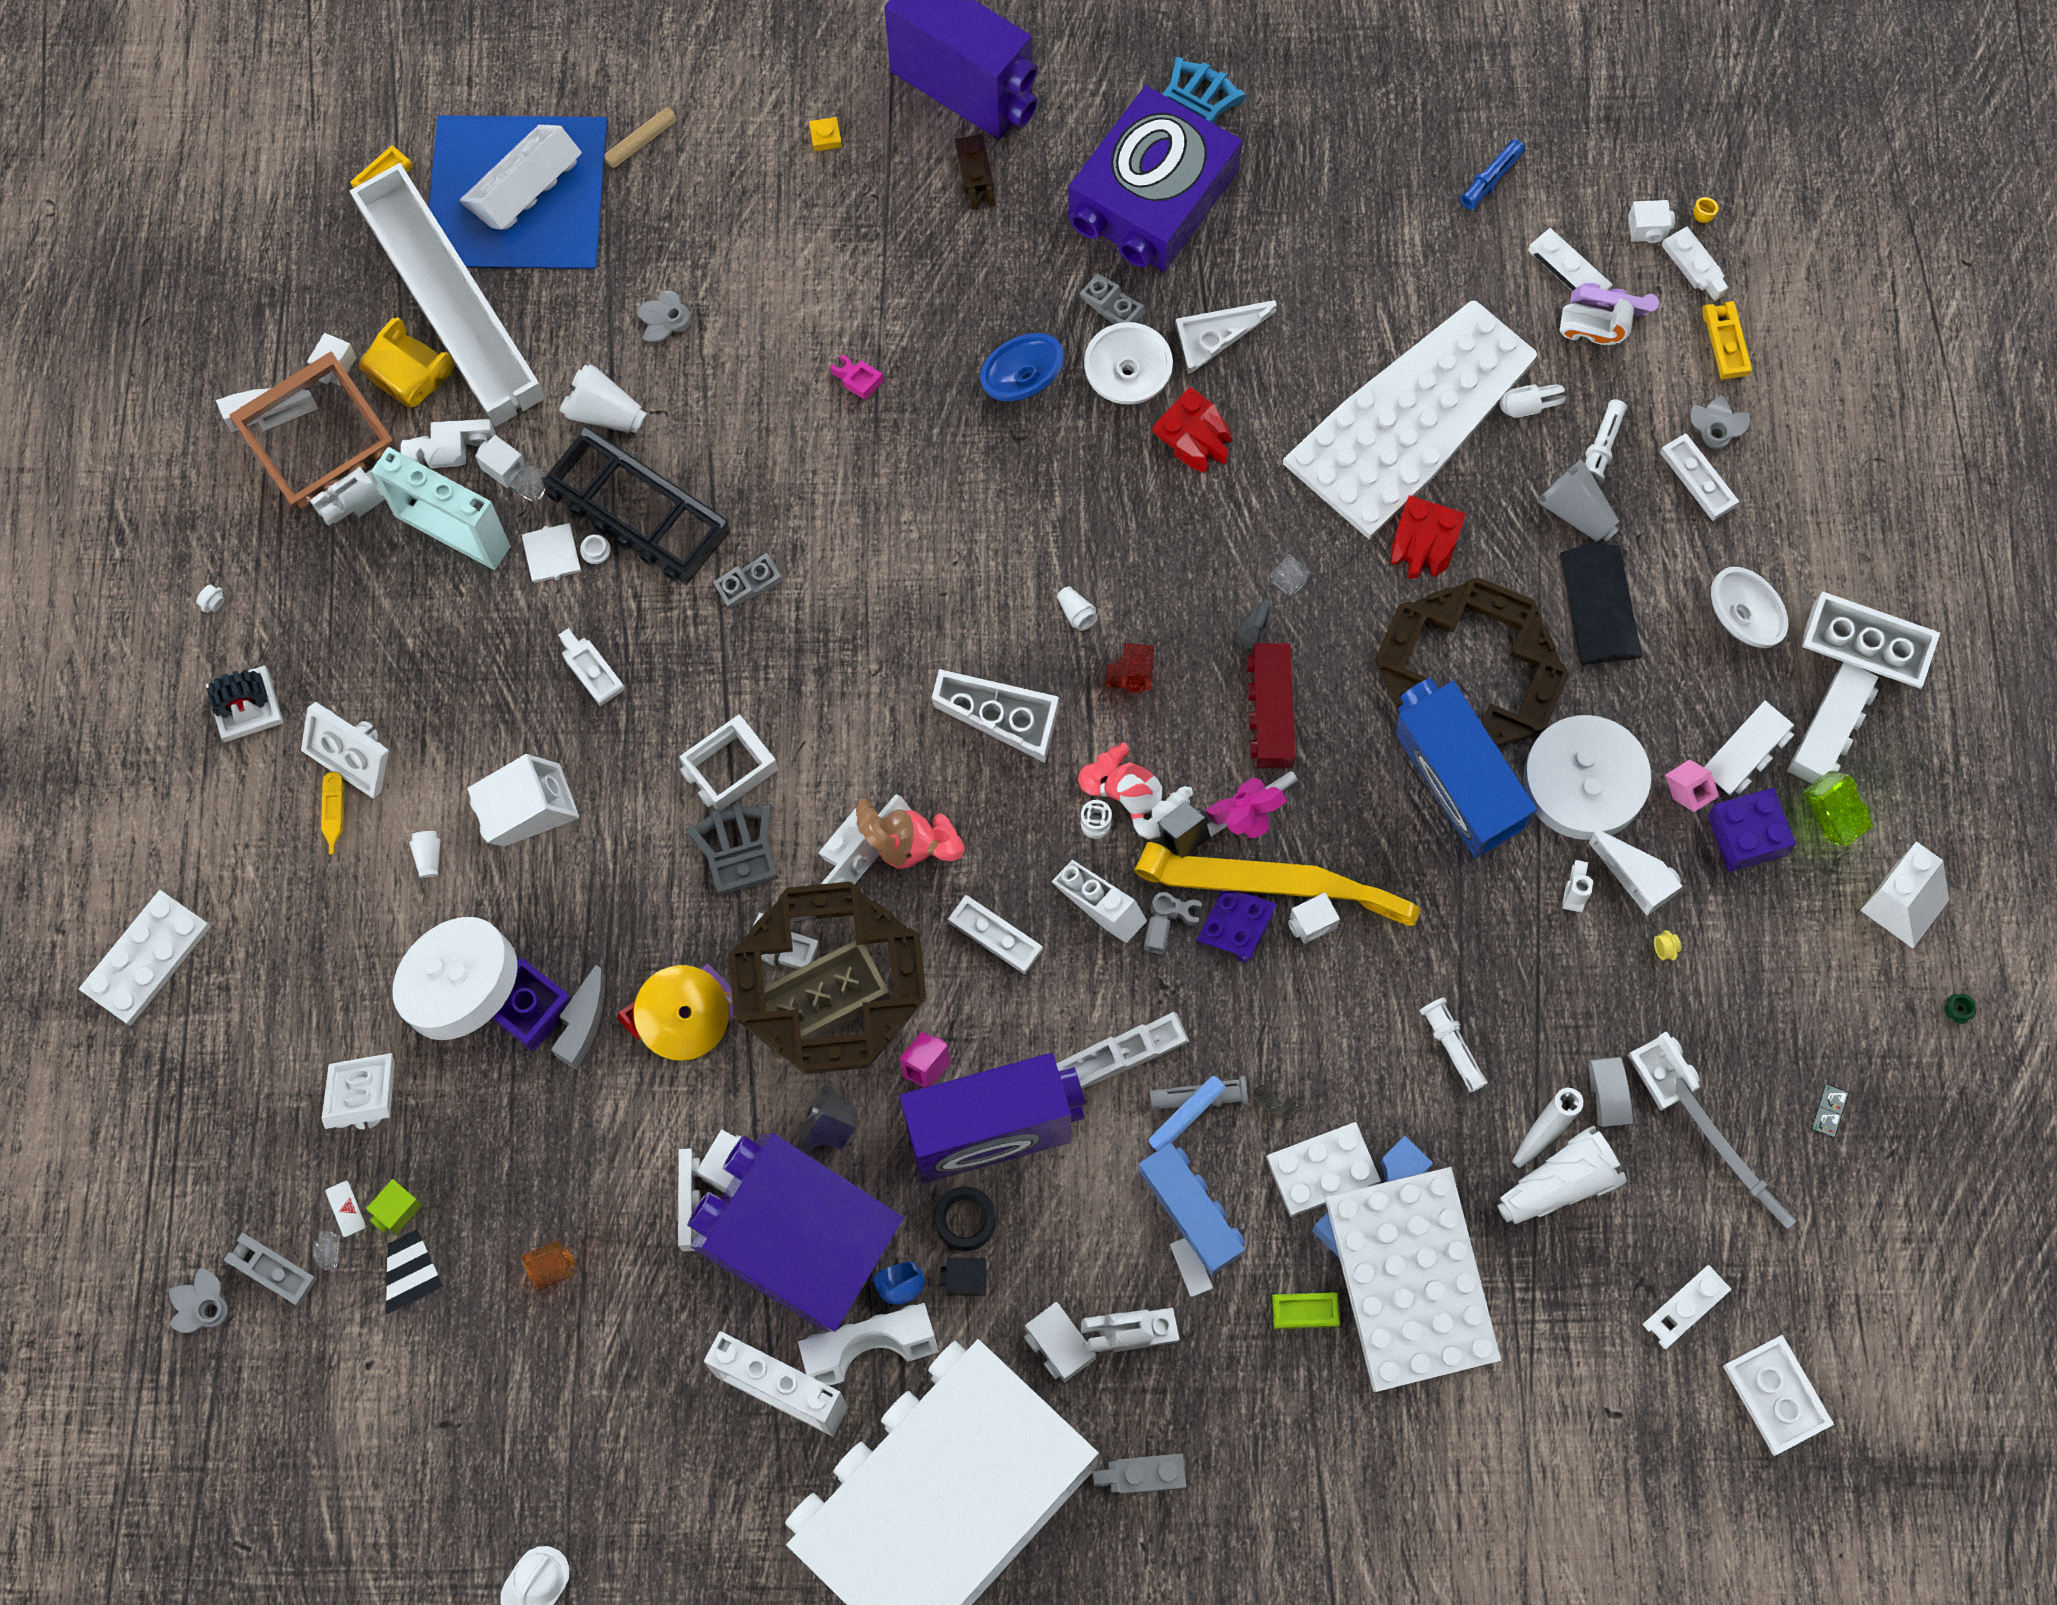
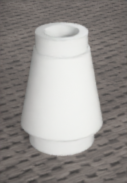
M1070 586L1063 588L1058 593L1057 599L1060 601L1073 628L1084 631L1094 625L1098 615L1096 614V608Z
M422 831L411 834L412 841L409 844L419 877L429 878L438 876L440 839L437 838V832Z

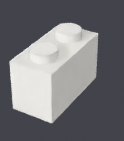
M1057 1302L1025 1325V1330L1028 1334L1024 1336V1339L1035 1353L1039 1350L1047 1359L1043 1364L1054 1379L1060 1376L1065 1383L1096 1360V1353L1085 1350L1083 1343L1087 1341Z

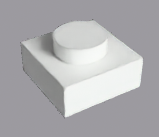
M791 932L793 952L780 953L778 961L780 964L799 969L813 962L819 947V941Z

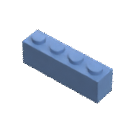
M1170 1142L1140 1162L1138 1171L1210 1276H1213L1243 1256L1245 1251L1243 1245L1246 1242L1236 1227L1231 1229L1224 1220L1227 1214L1217 1200L1212 1202L1208 1197L1206 1191L1209 1189L1203 1178L1199 1174L1194 1176L1187 1165L1190 1164V1161L1185 1152L1180 1147L1175 1149Z

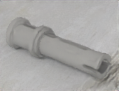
M1240 1076L1238 1080L1222 1081L1226 1088L1211 1103L1212 1106L1221 1107L1223 1103L1232 1102L1248 1104L1245 1076ZM1202 1085L1150 1090L1152 1110L1181 1107Z

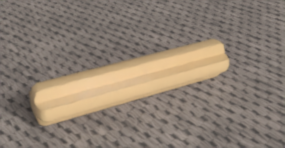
M669 107L664 108L606 152L604 155L606 162L612 168H616L675 123L677 119L674 112Z

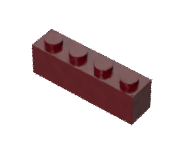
M1254 643L1252 654H1247V672H1253V683H1248V701H1254V711H1249V730H1255V740H1250V758H1256V769L1293 768L1295 761L1291 643Z

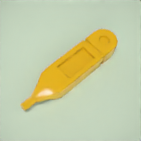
M337 772L327 773L323 777L321 829L328 842L329 854L331 855L334 854V845L343 832L344 780Z

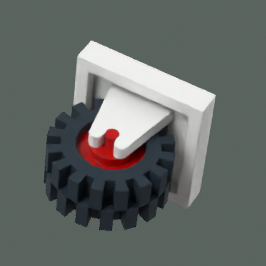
M265 665L249 671L243 670L241 673L233 671L232 675L226 673L222 675L221 679L215 678L214 682L206 684L212 711L224 743L283 724L270 675Z

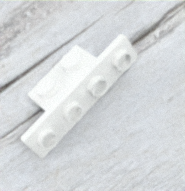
M896 794L878 816L884 820L893 810L911 809L903 798ZM856 808L819 851L820 856L825 861L835 866L821 884L852 882L855 885L880 855L879 850L867 844L865 836L859 832L856 824Z

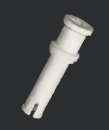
M1616 399L1610 400L1594 445L1588 447L1585 453L1587 457L1585 464L1598 485H1601L1604 481L1603 472L1606 465L1612 460V452L1610 450L1624 413L1627 410V405Z
M1443 997L1423 1007L1420 1013L1421 1015H1426L1435 1031L1433 1034L1434 1038L1442 1041L1459 1074L1462 1076L1468 1091L1471 1093L1482 1088L1488 1082L1459 1033L1460 1024L1458 1021L1453 1020L1445 1005L1447 1001Z

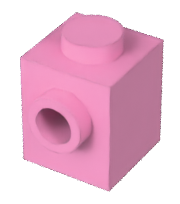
M1692 760L1686 761L1665 774L1673 800L1693 812L1719 797L1711 771Z

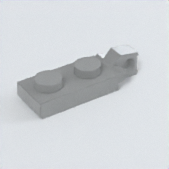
M1183 1453L1117 1459L1116 1461L1109 1462V1470L1093 1471L1092 1473L1094 1487L1111 1485V1493H1119L1120 1495L1186 1488Z

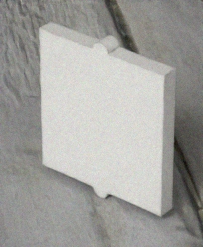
M570 523L551 528L544 526L542 530L522 534L533 583L553 578L559 580L561 576L581 572Z

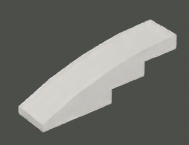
M1172 1012L1146 1026L1142 1024L1116 1038L1109 1037L1057 1063L1058 1071L1075 1067L1081 1088L1083 1089L1159 1057L1190 1041L1177 1013Z

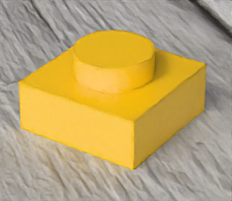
M837 117L809 121L814 152L842 147Z

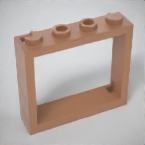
M332 351L229 414L239 432L293 509L297 506L301 509L311 504L310 500L322 490L326 492L329 486L340 481L341 478L350 474L358 467L364 470L366 468L365 463L374 457L378 461L385 450L394 445L392 438ZM333 372L380 441L294 494L247 424L325 375Z

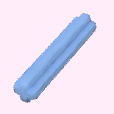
M1211 1076L1149 1138L1151 1146L1158 1151L1170 1142L1172 1143L1225 1090L1224 1083L1218 1077Z

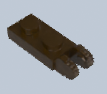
M983 134L956 138V152L965 193L968 194L971 210L978 209L979 201L976 192L986 191V201L989 207L996 206L993 191L994 183Z

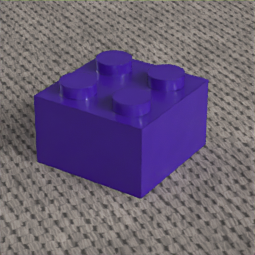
M1774 787L1717 803L1707 815L1729 872L1785 857L1796 845Z
M520 957L517 961V975L512 991L504 1005L491 1020L534 1053L561 1021L559 1016L571 1001V997Z

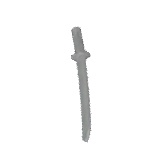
M1676 1078L1678 1098L1716 1150L1749 1188L1747 1193L1751 1197L1756 1196L1786 1229L1790 1228L1796 1222V1219L1765 1188L1768 1184L1764 1180L1759 1181L1706 1115L1683 1080Z

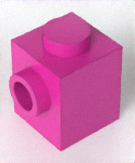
M924 1032L917 1036L899 1058L903 1077L923 1088L933 1086L951 1064L948 1045L937 1036L931 1037Z

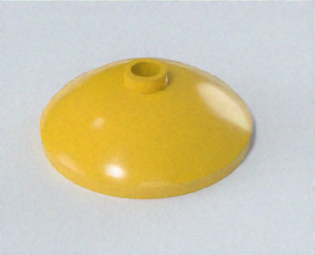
M687 965L671 966L653 974L640 988L634 1004V1023L641 1040L657 1055L671 1060H691L711 1051L722 1039L729 1021L728 1000L718 981L706 971ZM682 1006H686L690 1010V1015L686 1019L679 1015V1009Z

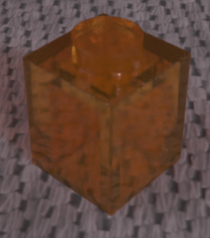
M558 1240L521 1256L531 1284L537 1291L574 1276L571 1266L576 1265L572 1252L569 1247L563 1248Z

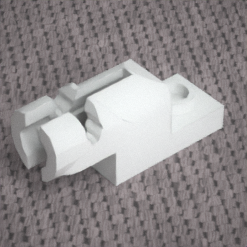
M490 419L431 422V438L422 436L411 440H402L401 454L422 465L424 462H427L429 469L458 467L466 464V444L481 446L485 441H489L496 435Z
M358 467L340 481L329 486L326 492L322 491L310 500L320 516L322 515L328 526L339 522L353 511L359 518L385 500L371 472L372 469L365 473Z
M1173 1308L1115 1313L1084 1318L1081 1321V1334L1089 1332H1099L1101 1334V1337L1090 1338L1088 1342L1083 1343L1087 1352L1108 1350L1120 1352L1179 1341Z

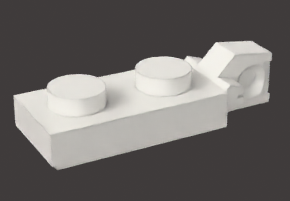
M1688 226L1663 240L1662 247L1695 289L1699 288L1701 291L1706 289L1714 301L1725 296L1728 286L1723 280L1724 274Z
M569 628L559 634L561 642L567 649L562 652L566 663L600 707L625 690L622 682L589 640L587 641L583 638L578 641Z

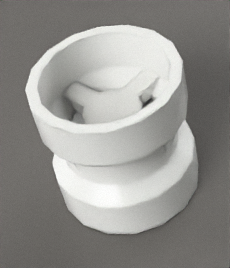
M1100 800L1087 802L1081 811V829L1083 833L1093 839L1106 836L1110 831L1112 812L1109 805Z

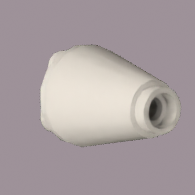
M584 365L582 370L579 369L572 382V386L576 388L571 392L570 396L567 395L559 410L565 414L564 417L626 433L632 431L637 434L647 415L646 412L641 410L642 407L597 367Z

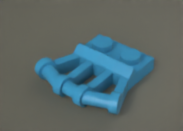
M1179 57L1175 59L1171 83L1162 94L1213 124L1220 114L1231 107L1239 106L1246 99V94L1241 89L1238 90L1224 72L1218 73L1212 70L1211 65L1205 62L1202 64L1183 61V58ZM1181 72L1194 74L1184 90L1178 87ZM1205 79L1212 82L1201 99L1192 95L1199 84ZM1222 89L1227 94V97L1215 105L1209 104L1219 90Z

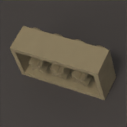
M856 940L764 986L766 1012L798 1009L801 1040L821 1038L862 1017L863 1002L891 1000L890 992L865 945H856ZM775 1052L778 1060L782 1058V1056Z

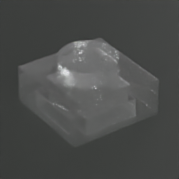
M526 462L510 484V488L515 493L537 504L545 491L541 478L545 477L547 473Z
M1289 554L1269 574L1268 579L1291 598L1311 578L1312 573Z
M319 1232V1239L313 1244V1260L323 1270H337L340 1238L333 1232Z

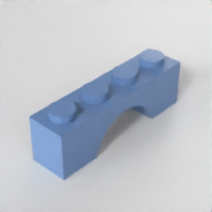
M1406 1136L1379 1163L1384 1176V1183L1427 1173L1433 1164ZM1327 1212L1315 1224L1312 1232L1339 1257L1329 1213Z

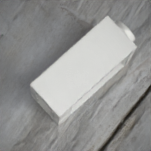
M740 714L679 756L683 766L680 772L689 784L695 782L701 789L698 795L707 807L713 805L719 811L725 809L778 771L775 758ZM735 738H738L759 764V767L717 795L697 770L696 766Z

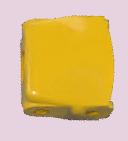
M397 317L392 318L378 333L370 348L362 356L359 362V369L367 375L372 383L406 407L411 408L419 405L453 373L452 370L455 363L448 352L437 354L424 343L405 335L407 332L403 320Z

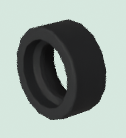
M962 1186L951 1189L941 1197L936 1205L934 1220L937 1233L946 1245L955 1250L970 1251L980 1248L989 1241L995 1230L996 1214L993 1203L985 1193L977 1188ZM962 1200H969L978 1204L983 1210L985 1217L981 1230L974 1236L967 1238L958 1237L953 1234L946 1223V1216L950 1207Z

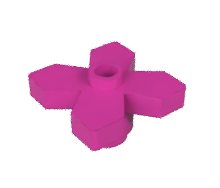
M1253 777L1239 786L1238 792L1233 798L1219 800L1206 809V813L1215 824L1226 823L1231 832L1237 835L1245 833L1249 838H1256L1265 834L1270 828V818L1267 812L1276 810L1286 803L1287 800L1282 790L1276 787L1266 789L1261 780Z

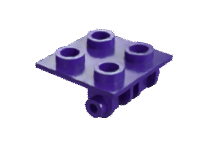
M1222 890L1197 938V942L1237 954L1235 957L1237 960L1247 963L1248 959L1253 958V952L1257 944L1261 942V936L1265 934V928L1269 920L1273 918V912L1277 904L1242 892Z

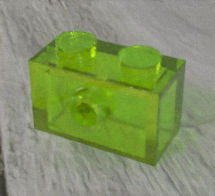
M1831 770L1802 792L1827 841L1847 847L1871 829L1874 824L1869 816L1870 810L1868 806L1861 800L1856 790L1857 784L1855 780L1848 774Z

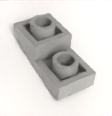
M1098 273L1079 293L1080 297L1113 324L1123 322L1136 323L1145 314L1144 305L1123 294L1119 285Z
M765 553L742 569L739 566L735 567L713 583L726 605L732 607L767 591L782 582L784 578L770 555Z
M1621 1057L1589 1060L1591 1092L1596 1093L1598 1125L1606 1127L1632 1124L1631 1099Z

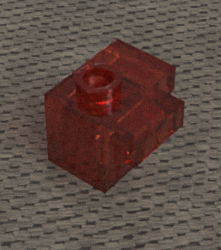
M1124 643L1123 655L1120 660L1114 664H1107L1105 687L1126 688L1127 691L1133 693L1151 690L1154 645Z

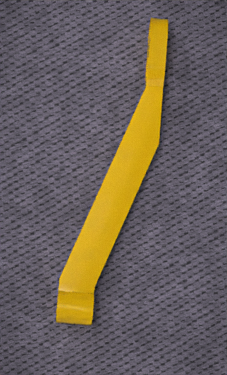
M1147 842L1134 870L1138 876L1147 881L1160 882L1171 887L1317 897L1326 893L1329 899L1358 901L1365 908L1408 926H1414L1421 913V909L1410 901L1379 888L1359 884L1312 865L1193 856L1181 858L1160 844Z

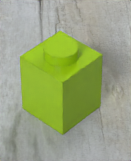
M392 1179L366 1209L374 1215L369 1221L385 1233L389 1228L397 1235L423 1205Z

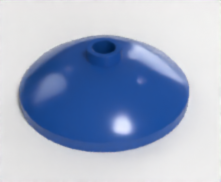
M1030 333L1015 337L999 346L987 358L980 373L981 385L985 392L996 400L1020 401L1030 398L1046 389L1058 376L1064 363V351L1059 341L1048 334Z

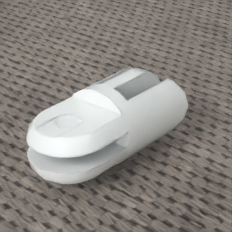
M1533 384L1519 387L1503 393L1499 405L1505 414L1514 418L1541 413L1543 408L1563 404L1566 396L1550 395L1562 393L1565 389L1562 385L1558 384L1537 387V385Z

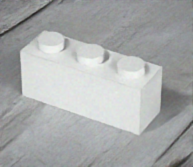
M1764 701L1704 768L1711 771L1714 782L1729 796H1732L1734 792L1740 795L1752 782L1748 777L1757 768L1761 772L1771 762L1773 757L1769 754L1778 745L1780 748H1783L1792 739L1794 734L1791 730L1794 728V724L1767 701Z

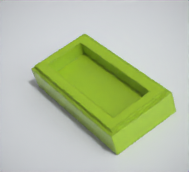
M1338 1292L1272 1295L1274 1329L1340 1326Z

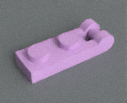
M1584 283L1572 291L1570 303H1579L1613 311L1619 299L1623 298L1628 300L1634 307V317H1644L1658 308L1659 300L1654 294L1637 297L1628 295V292L1623 289H1611L1609 291L1600 289V285L1595 283Z

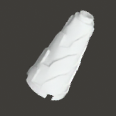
M1591 1126L1568 1141V1145L1546 1160L1545 1164L1519 1180L1517 1186L1500 1197L1502 1203L1497 1205L1507 1223L1512 1220L1514 1224H1517L1535 1216L1542 1217L1567 1204H1574L1597 1194L1600 1196L1622 1186L1627 1180L1624 1172L1617 1174L1615 1168L1620 1166L1619 1161L1599 1131L1596 1132L1595 1126Z

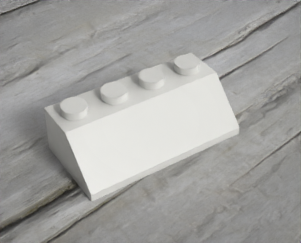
M538 125L459 201L489 227L500 230L508 229L517 221L516 216L523 209L528 210L537 202L536 197L543 190L547 191L557 183L556 178L563 171L567 172L576 165V159L582 152L561 126Z
M1822 591L1811 609L1804 630L1802 647L1921 689L1940 632Z

